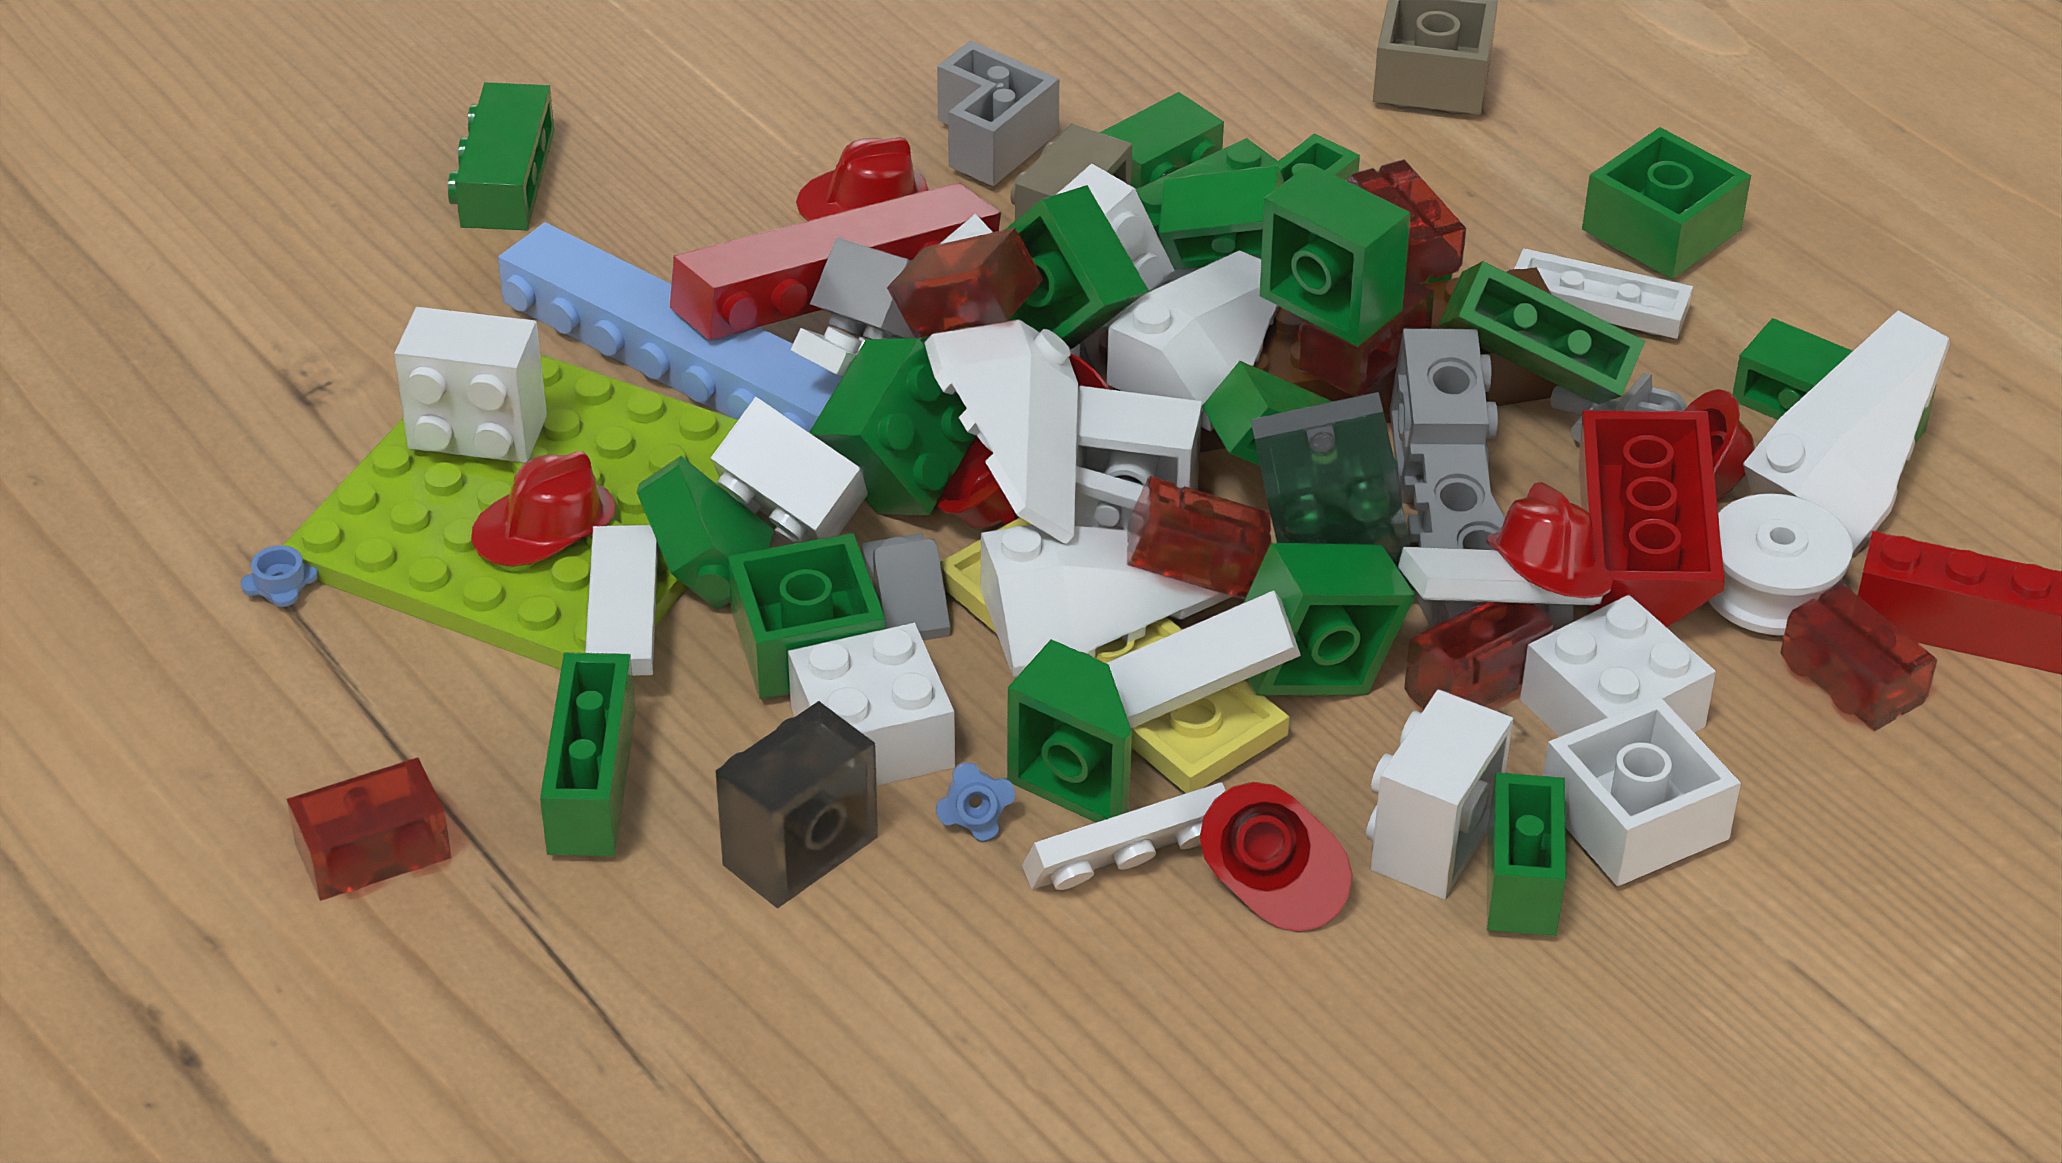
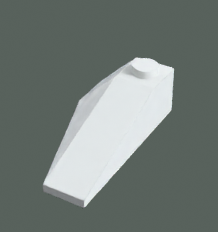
M1239 250L1141 296L1109 326L1107 384L1125 392L1202 401L1203 405L1239 361L1251 366L1254 365V362H1258L1263 350V339L1269 325L1273 324L1279 308L1278 305L1259 296L1261 259ZM1202 408L1201 427L1211 431L1214 427Z
M1898 310L1781 416L1743 463L1751 494L1790 495L1806 499L1825 508L1835 515L1849 532L1853 544L1852 557L1854 558L1869 540L1872 531H1876L1892 511L1898 493L1897 484L1905 461L1911 457L1915 445L1914 436L1923 410L1930 403L1950 346L1949 338Z
M1021 320L932 334L924 344L934 377L943 392L952 395L957 391L967 409L959 419L967 432L977 435L981 442L993 452L985 462L1015 513L1064 544H1067L1074 536L1078 400V382L1069 360L1071 355L1069 347L1052 331L1043 329L1041 332H1038Z
M1034 525L1016 526L981 533L980 591L1013 677L1018 676L1050 639L1095 658L1096 648L1120 637L1127 643L1145 636L1146 626L1167 616L1178 619L1186 618L1240 594L1245 589L1244 578L1226 540L1074 526V536L1067 544Z

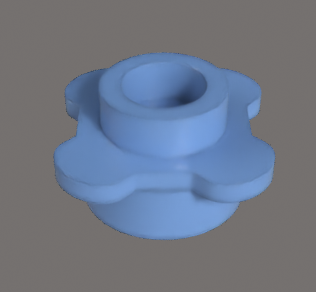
M282 545L271 546L261 550L253 557L251 561L252 574L242 578L241 587L243 593L248 596L260 595L275 606L286 607L297 602L298 595L306 584L317 580L318 571L314 567L303 564L302 556L296 549Z
M965 762L959 764L953 770V780L948 787L947 797L937 802V816L945 825L957 823L970 829L977 840H989L998 833L999 826L997 820L1004 806L1014 801L1015 789L1008 779L998 778L995 780L988 773L980 771L974 763ZM973 796L981 797V805L978 807L970 806V798Z

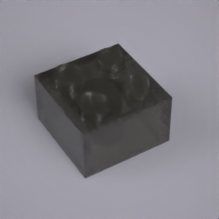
M817 701L797 716L784 720L776 730L745 751L734 754L723 766L715 770L722 865L777 909L878 838L875 742L820 701Z

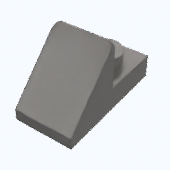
M923 533L861 543V554L882 608L886 629L915 623L923 641L950 636L948 609L938 547L935 540L930 538L924 539Z

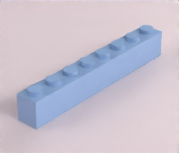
M546 222L498 256L504 303L553 327L558 332L567 334L602 354L642 372L647 377L658 380L689 396L694 401L701 402L729 417L739 420L753 399L757 397L809 432L843 377L791 351L792 343L760 327L709 341L670 308V283Z

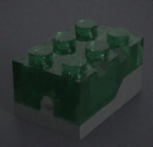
M1379 392L1251 419L1266 498L1277 543L1383 545L1398 568L1403 547H1410L1397 468ZM1398 568V570L1400 571V573L1402 574V576L1404 577L1412 591L1416 590L1408 581V579L1404 576L1401 570Z

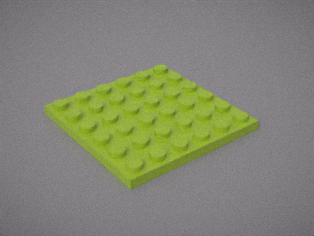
M540 354L547 417L529 460L548 454L568 455L576 451H583L591 461L592 472L596 477L597 483L606 488L615 500V516L608 526L650 525L637 495L638 485L680 456L717 484L720 477L711 457L737 423L738 419ZM404 418L391 429L282 545L296 549L302 556L303 564L317 569V582L561 670L564 652L585 653L593 534L532 565L508 567L492 564L478 555L471 542L472 526L481 512L497 500L510 494L514 476L524 463L408 449ZM659 545L655 627L688 588L670 573Z

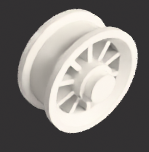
M1784 494L1747 496L1728 504L1718 513L1725 583L1724 591L1708 601L1723 617L1751 631L1786 636L1803 634L1818 629L1836 615L1842 603L1844 593L1842 577L1850 566L1853 544L1846 527L1835 515L1811 501Z

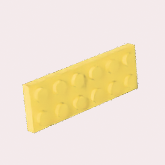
M1020 517L998 530L1033 524ZM980 539L940 562L944 590L996 633L980 591ZM1165 617L1147 625L1145 636L1127 643L1120 637L1096 648L1095 659L1108 663L1177 633L1182 629ZM1243 680L1131 728V748L1182 791L1189 793L1204 788L1288 735L1290 716L1264 695H1256L1251 685Z

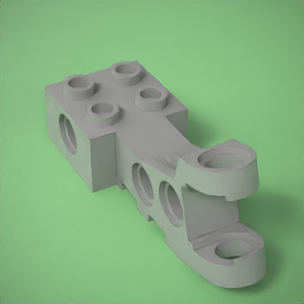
M1403 329L1389 410L1394 457L1398 463L1395 467L1400 503H1414L1415 511H1418V514H1408L1407 527L1409 542H1418L1419 548L1495 550L1486 541L1490 534L1500 532L1505 520L1503 513L1491 494L1488 472L1489 448L1486 439H1495L1498 415L1496 402H1486L1485 392L1490 390L1491 359L1490 355H1480L1477 329ZM1414 588V593L1434 637L1445 654L1481 646L1483 642V625L1477 627L1472 605L1482 602L1424 600ZM1518 603L1528 626L1535 634L1560 629L1573 621V604Z

